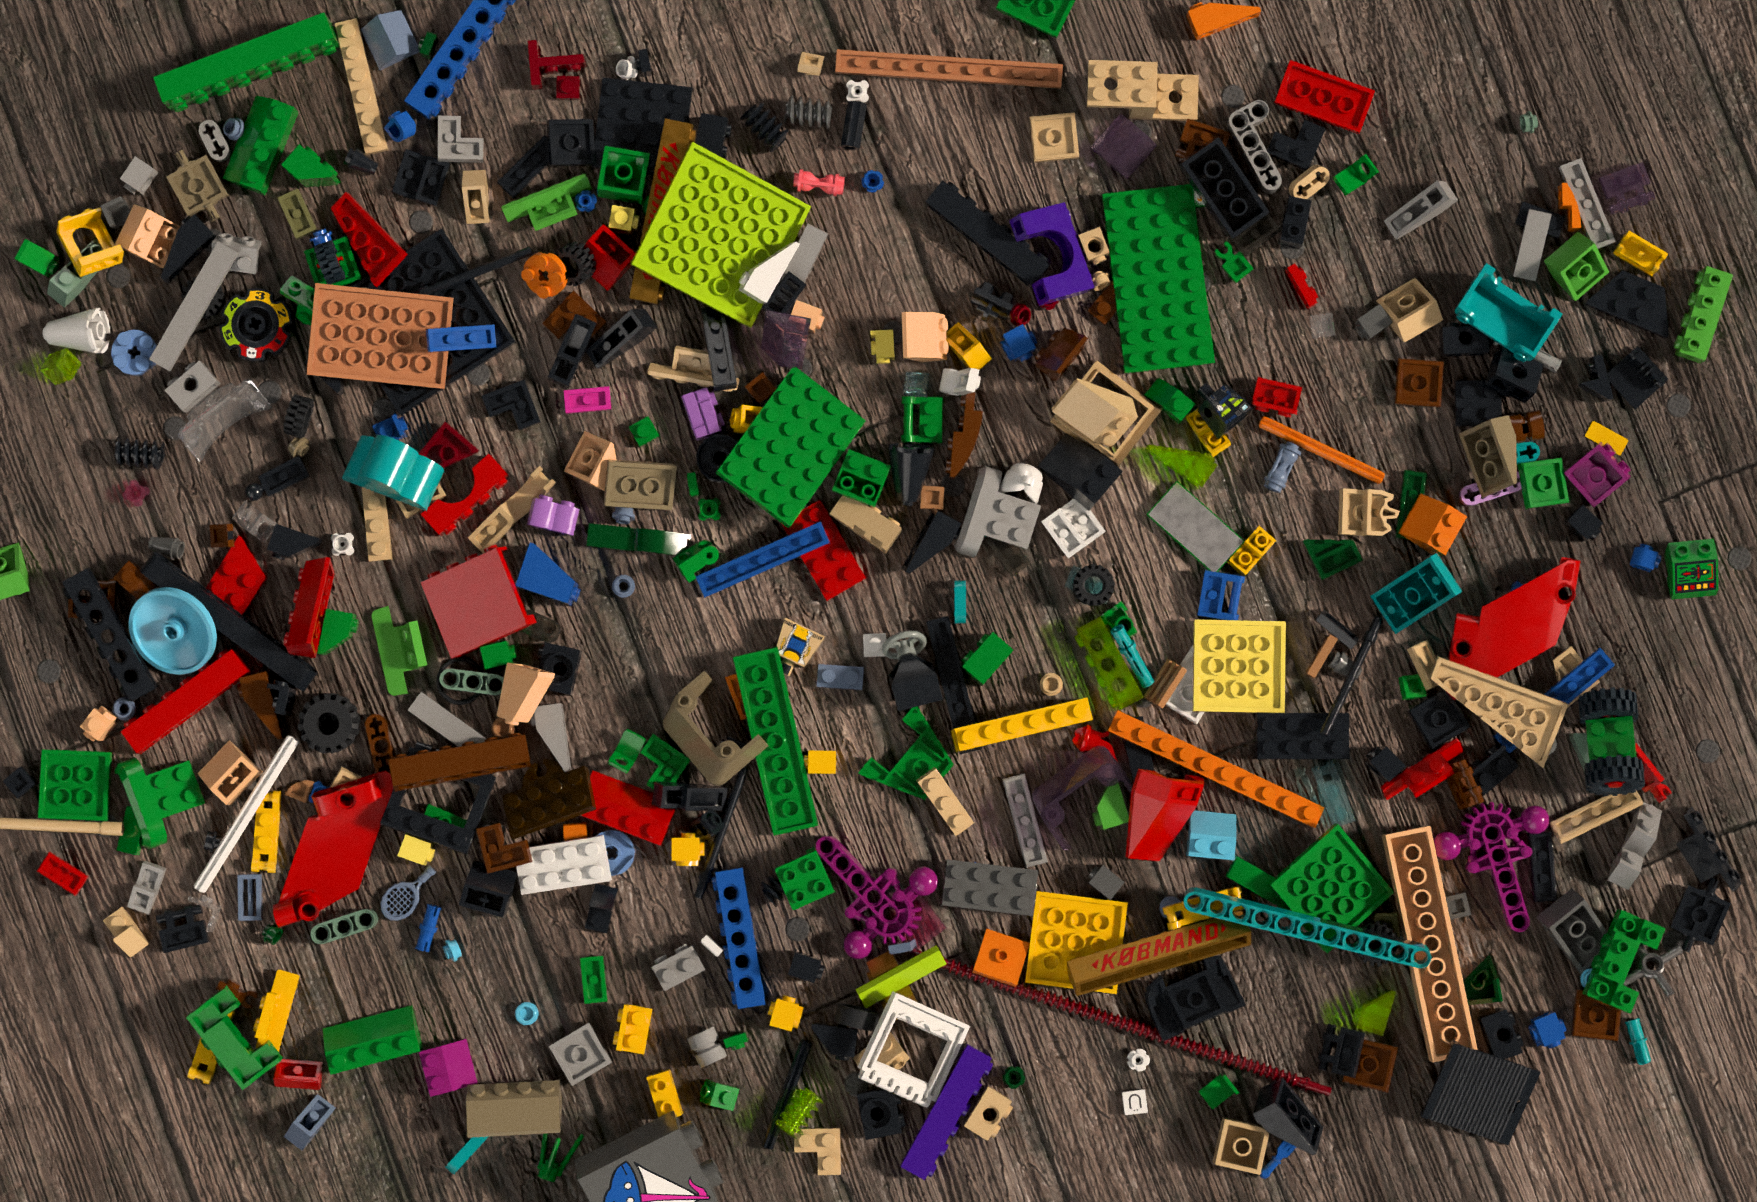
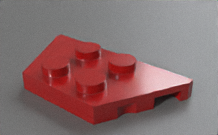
M241 536L237 537L234 547L230 548L206 588L244 616L265 583L267 576L262 568H260L256 558Z

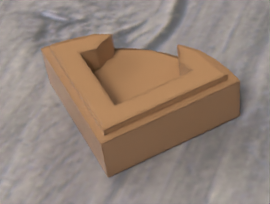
M310 780L299 781L290 786L285 795L307 803L315 782Z

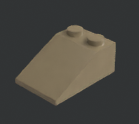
M1509 415L1490 419L1459 434L1482 498L1517 483L1516 434Z

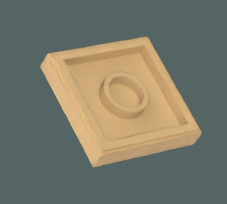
M1075 112L1032 116L1029 118L1034 163L1079 159Z

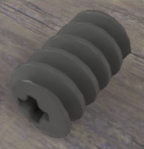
M790 95L786 103L784 124L790 118L792 125L799 119L800 126H803L806 120H808L809 127H812L815 121H817L818 128H822L824 122H826L827 129H829L832 115V107H830L829 100H826L824 106H821L820 99H817L815 105H812L811 98H808L804 104L801 96L797 102H794L793 95Z

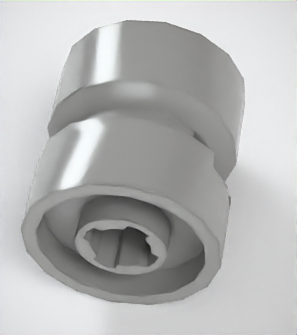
M714 1026L687 1038L691 1049L697 1051L695 1058L700 1068L727 1056L723 1045L717 1043L719 1037Z

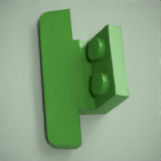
M389 606L373 611V626L388 692L393 696L408 694L403 672L427 666L418 621L393 627Z

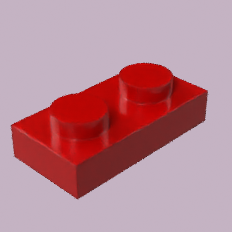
M1294 263L1287 267L1285 272L1308 310L1318 303L1316 300L1318 295L1312 286L1309 287L1305 281L1307 276L1302 267H1297Z

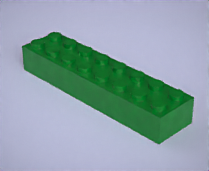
M323 12L153 78L162 102L171 111L180 112L188 108L187 105L195 102L196 104L207 102L209 97L216 94L218 96L228 94L230 89L237 86L239 88L252 84L251 81L258 78L260 80L268 79L273 76L272 73L279 70L281 72L289 71L294 68L295 64L300 62L303 64L310 63L315 60L316 56L321 54L324 56L331 55L336 52L337 48H340V44L331 21Z

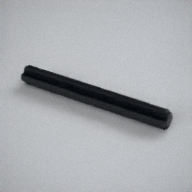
M801 1040L763 1139L762 1146L769 1150L774 1148L810 1052L812 1043L809 1041Z

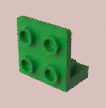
M814 847L806 850L807 854L775 868L777 877L792 910H796L835 892Z

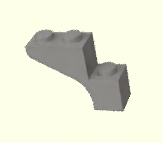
M1645 802L1637 807L1624 843L1610 866L1608 881L1629 890L1641 872L1644 856L1657 838L1662 810Z

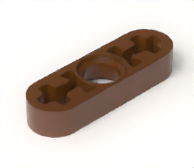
M372 714L366 719L365 728L375 772L378 773L381 772L380 768L384 765L383 760L377 761V757H385L390 754V759H393L394 752L386 719L382 715ZM374 718L382 722V725L379 726V733L385 732V737L378 736L374 739L372 738V734L377 735L376 729L370 727V724L374 722ZM379 740H384L387 743V750L384 753H378L375 750V744ZM386 759V764H387L388 766H389V760H390V759Z

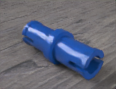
M427 904L423 923L419 925L421 930L415 949L425 950V952L430 951L433 935L437 933L438 929L436 924L441 910L440 906Z

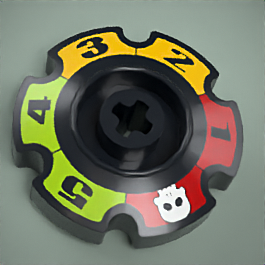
M258 288L248 289L245 297L242 298L238 294L234 295L222 310L221 315L226 318L225 324L219 326L223 342L231 351L239 349L238 356L244 360L264 362L267 360L266 356L269 353L277 357L287 348L292 339V335L287 332V329L294 325L292 312L283 300L275 302V294L271 291ZM255 321L261 323L258 330L252 328L255 326Z

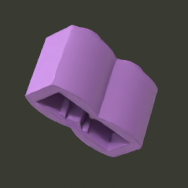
M539 495V499H532L527 521L528 526L569 536L574 535L579 509L574 507L575 503L561 500V504L552 502V497Z

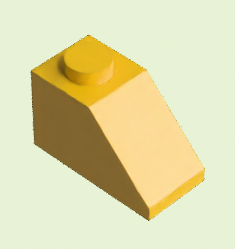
M959 322L946 332V341L949 347L968 368L980 370L992 360L982 344Z

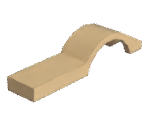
M541 466L530 475L525 484L512 497L501 504L468 537L483 554L485 553V548L495 545L520 519L530 512L533 498L539 499V495L545 496L556 483L553 479L549 480L541 472L543 470Z

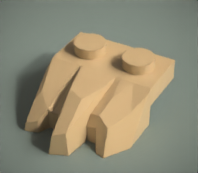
M1340 489L1338 535L1383 536L1391 531L1392 528L1387 523V519L1397 518L1400 512L1387 505L1393 499L1394 494L1383 490Z

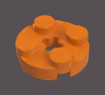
M535 253L525 262L524 270L521 272L522 279L528 287L542 299L557 295L567 284L565 276L567 272L562 260L552 253ZM542 272H548V279L542 275Z

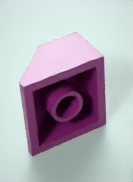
M467 1039L419 1052L430 1097L465 1088L467 1085L478 1084Z

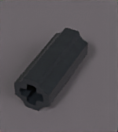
M848 101L841 147L860 150L867 104Z

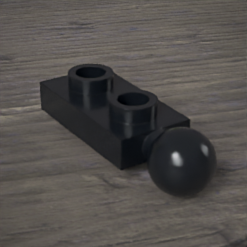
M297 456L258 476L261 483L248 484L244 493L248 500L257 501L265 491L268 497H271L309 478L310 475L301 457Z

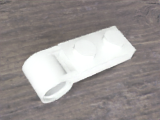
M944 368L939 392L956 396L974 393L975 389L977 390L980 385L981 377L978 376L979 370L967 368L957 371Z

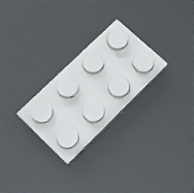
M604 835L529 846L533 862L516 866L521 895L612 880Z

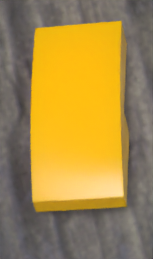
M1198 409L1185 417L1212 458L1231 446V442L1226 435H1223L1220 439L1214 435L1198 413Z
M1258 526L1227 563L1240 575L1246 576L1276 540L1262 527Z

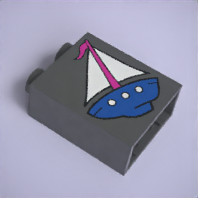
M674 1110L574 1160L577 1179L590 1202H718L715 1187L724 1183L713 1158L701 1162L695 1149L703 1146L704 1143L694 1122L690 1120L681 1125Z

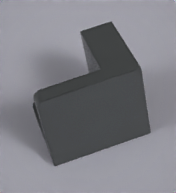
M121 196L100 206L109 226L115 231L124 226L131 211L127 201Z

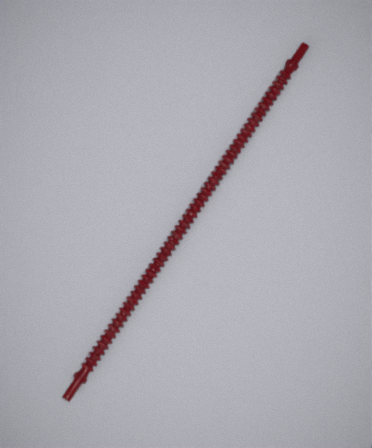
M916 950L914 957L923 952ZM944 958L946 965L938 968L947 969L949 973L954 971L955 975L960 973L961 977L966 975L968 979L972 977L974 981L978 979L980 983L984 981L986 985L993 984V988L995 986H999L1000 990L1005 988L1006 992L1011 990L1012 994L1017 992L1018 996L1023 994L1024 998L1029 996L1031 1000L1034 998L1037 999V1002L1041 1000L1043 1004L1050 1003L1051 1007L1056 1005L1057 1009L1062 1007L1063 1011L1068 1009L1069 1013L1074 1011L1075 1015L1080 1013L1081 1017L1086 1015L1088 1019L1092 1017L1094 1021L1098 1019L1100 1023L1107 1022V1025L1113 1024L1114 1028L1119 1026L1120 1030L1125 1028L1126 1032L1131 1030L1132 1034L1137 1032L1139 1036L1143 1034L1145 1038L1150 1036L1151 1040L1155 1038L1157 1042L1162 1041L1156 1027L1153 1029L1151 1025L1145 1026L1144 1022L1138 1024L1137 1020L1132 1022L1131 1018L1126 1020L1125 1016L1120 1018L1119 1014L1114 1016L1113 1012L1108 1014L1106 1010L1102 1012L1100 1008L1096 1010L1094 1006L1087 1007V1003L1081 1005L1080 1001L1075 1003L1074 999L1069 1001L1068 997L1063 999L1062 995L1057 997L1056 993H1053V995L1049 994V991L1044 993L1043 989L1039 991L1037 987L1030 988L1031 985L1024 986L1023 982L1014 987L972 973L974 966L967 967L966 963L961 965L960 961L955 963L954 959L949 961ZM1182 1035L1164 1041L1165 1045L1170 1043L1171 1047L1176 1045L1177 1049L1182 1047L1183 1051L1188 1049L1189 1053H1192V1051L1196 1055L1201 1053L1202 1057L1207 1055L1208 1059L1212 1057L1214 1061L1221 1060L1222 1064L1227 1062L1228 1066L1233 1064L1234 1068L1239 1066L1240 1070L1245 1068L1246 1072L1252 1070L1253 1074L1258 1072L1259 1076L1264 1074L1265 1078L1271 1077V1080L1283 1077L1287 1083H1290L1291 1087L1296 1085L1303 1091L1308 1089L1330 1096L1332 1090L1331 1087L1310 1081L1311 1078L1298 1077L1296 1073L1291 1075L1290 1071L1285 1073L1284 1069L1279 1071L1278 1067L1273 1069L1271 1065L1265 1066L1264 1062L1262 1064H1259L1258 1060L1252 1062V1058L1246 1060L1245 1056L1240 1058L1239 1054L1234 1056L1233 1052L1228 1054L1227 1050L1222 1052L1221 1048L1216 1050L1214 1046L1210 1048L1208 1044L1202 1045L1201 1041L1195 1043L1194 1039L1192 1041H1189L1188 1037L1183 1039Z

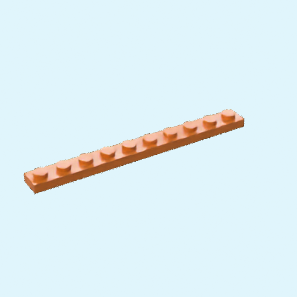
M1119 710L1116 711L1107 730L1118 737L1312 828H1316L1325 808Z

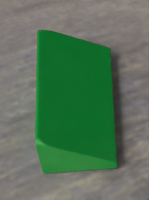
M127 806L123 820L124 834L119 837L117 851L140 855L142 846L140 829L131 806Z

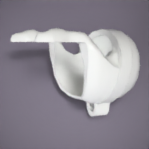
M1014 464L1007 471L998 492L1005 494V492L1021 491L1024 489L1025 493L1030 497L1028 502L1037 504L1043 486L1042 473L1034 466L1028 464Z

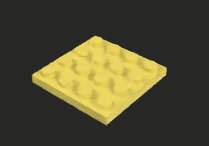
M1194 620L1192 711L1285 713L1286 622Z

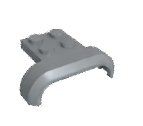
M988 466L978 469L976 484L958 539L954 543L957 553L974 558L979 551L984 536L1028 549L1041 505L998 492L1002 471Z

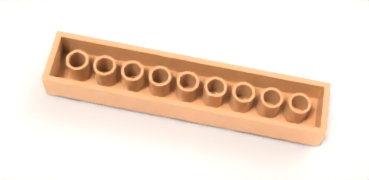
M1431 826L1383 834L1382 840L1403 939L1425 944L1431 954V962L1427 967L1416 968L1409 966L1428 1059L1431 1062L1445 1060L1452 1045V1040L1478 1050ZM1418 951L1414 955L1416 960H1423L1426 957L1424 951Z

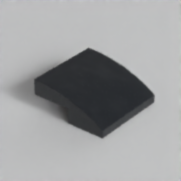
M405 149L391 193L437 206L450 163L438 162L437 158L424 156Z

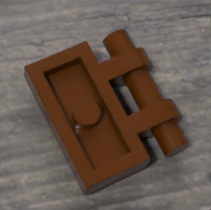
M1187 119L1180 142L1188 144L1187 150L1177 148L1175 156L1184 159L1194 151L1195 147H1201L1213 137H1219L1226 147L1230 132Z
M1463 759L1449 764L1454 774L1448 777L1446 781L1459 810L1484 802L1481 795L1483 791L1480 785L1477 786L1472 775L1474 773L1471 766H1468L1466 760Z

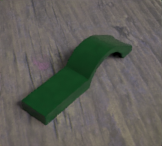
M589 523L586 546L677 556L686 550L687 539L691 540V535L654 529Z

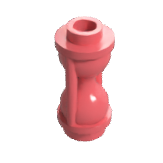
M800 169L799 173L794 175L793 187H797V192H801V190L810 191L815 187H819L826 194H833V196L837 197V194L843 195L845 177L839 176V174H828L823 178H816L811 172Z

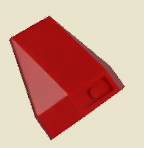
M1138 769L1131 790L1125 857L1128 859L1160 861L1197 807L1204 787L1203 777L1185 775L1183 780L1167 778L1151 770Z

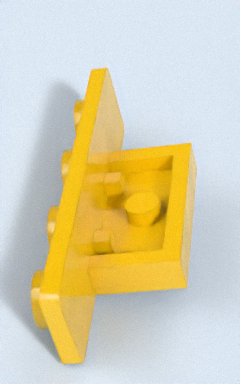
M277 970L271 992H267V995H263L259 1006V1009H262L261 1017L257 1018L254 1024L253 1031L256 1032L255 1038H258L256 1048L270 1040L279 1052L300 977L298 974Z

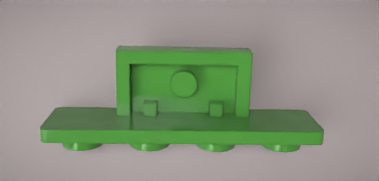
M582 174L559 184H554L539 192H534L516 201H511L501 208L508 222L529 214L535 231L578 215L571 198L578 193L580 194L583 190L590 191L592 188L587 175Z

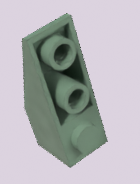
M94 239L80 253L84 257L102 251L98 240ZM70 261L49 280L47 294L65 308L81 293L97 272L79 277L72 261Z

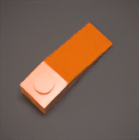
M1200 2L1190 7L1186 17L1197 41L1256 18L1260 15L1261 9L1255 6L1207 3L1203 5Z

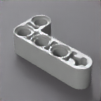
M1256 100L1234 111L1227 121V129L1261 191L1266 194H1273L1280 187L1282 178L1254 128L1264 122L1269 113L1267 103L1262 100ZM1255 107L1261 108L1264 113L1263 116H1254L1252 109ZM1240 118L1244 126L1237 128L1233 125L1232 120ZM1251 138L1254 141V146L1251 148L1246 147L1243 144V139ZM1257 157L1262 158L1265 161V166L1257 167L1254 164V159ZM1268 178L1269 180H1275L1273 187L1271 184H1266Z

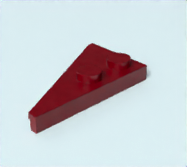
M444 422L419 452V455L429 458L445 468L478 453L480 450L449 423Z

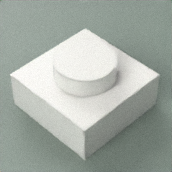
M886 633L863 634L864 657L885 656L882 652V645L886 641Z

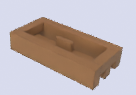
M1331 634L1327 635L1304 675L1311 679L1317 676L1338 638Z
M1167 659L1155 677L1154 683L1148 688L1143 697L1163 709L1187 670Z

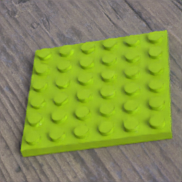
M691 142L630 265L737 322L752 328L763 304L739 291L738 289L741 285L739 280L745 271L748 272L789 243L795 241L811 206L702 146Z

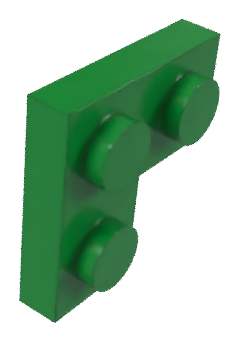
M655 734L651 736L640 752L659 765L646 783L653 790L654 782H676L691 761Z

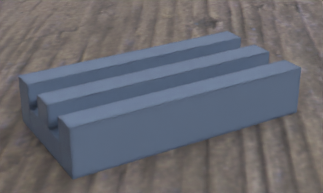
M262 874L237 875L238 921L263 920ZM244 879L248 880V916H244ZM253 879H256L257 916L253 915Z

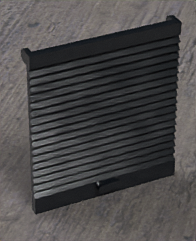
M1452 1040V1045L1425 1107L1420 1112L1421 1117L1509 1145L1541 1072L1461 1045L1457 1041Z

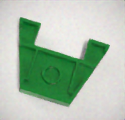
M917 706L911 708L902 721L920 736L894 768L889 772L871 757L858 773L861 776L925 800L927 795L916 780L934 767L944 777L954 764Z

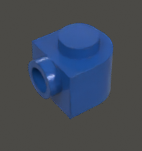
M407 111L393 113L388 118L390 121L383 127L395 142L403 141L413 136L416 132L415 121Z
M1640 544V547H1634L1629 565L1650 573L1654 567L1658 568L1661 555L1658 554L1659 552L1653 551L1654 548L1652 546Z

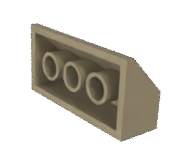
M560 1080L467 1085L466 1115L468 1138L560 1133L562 1112Z

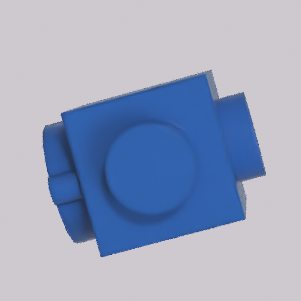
M1023 324L1003 334V340L1000 341V344L1010 361L1020 359L1023 362L1034 356L1032 352L1036 349L1035 344H1037V341L1031 331H1026Z
M1550 1011L1530 1019L1531 1025L1528 1026V1029L1536 1046H1547L1550 1049L1560 1045V1040L1566 1038L1564 1032H1566L1562 1019L1557 1018L1555 1012Z

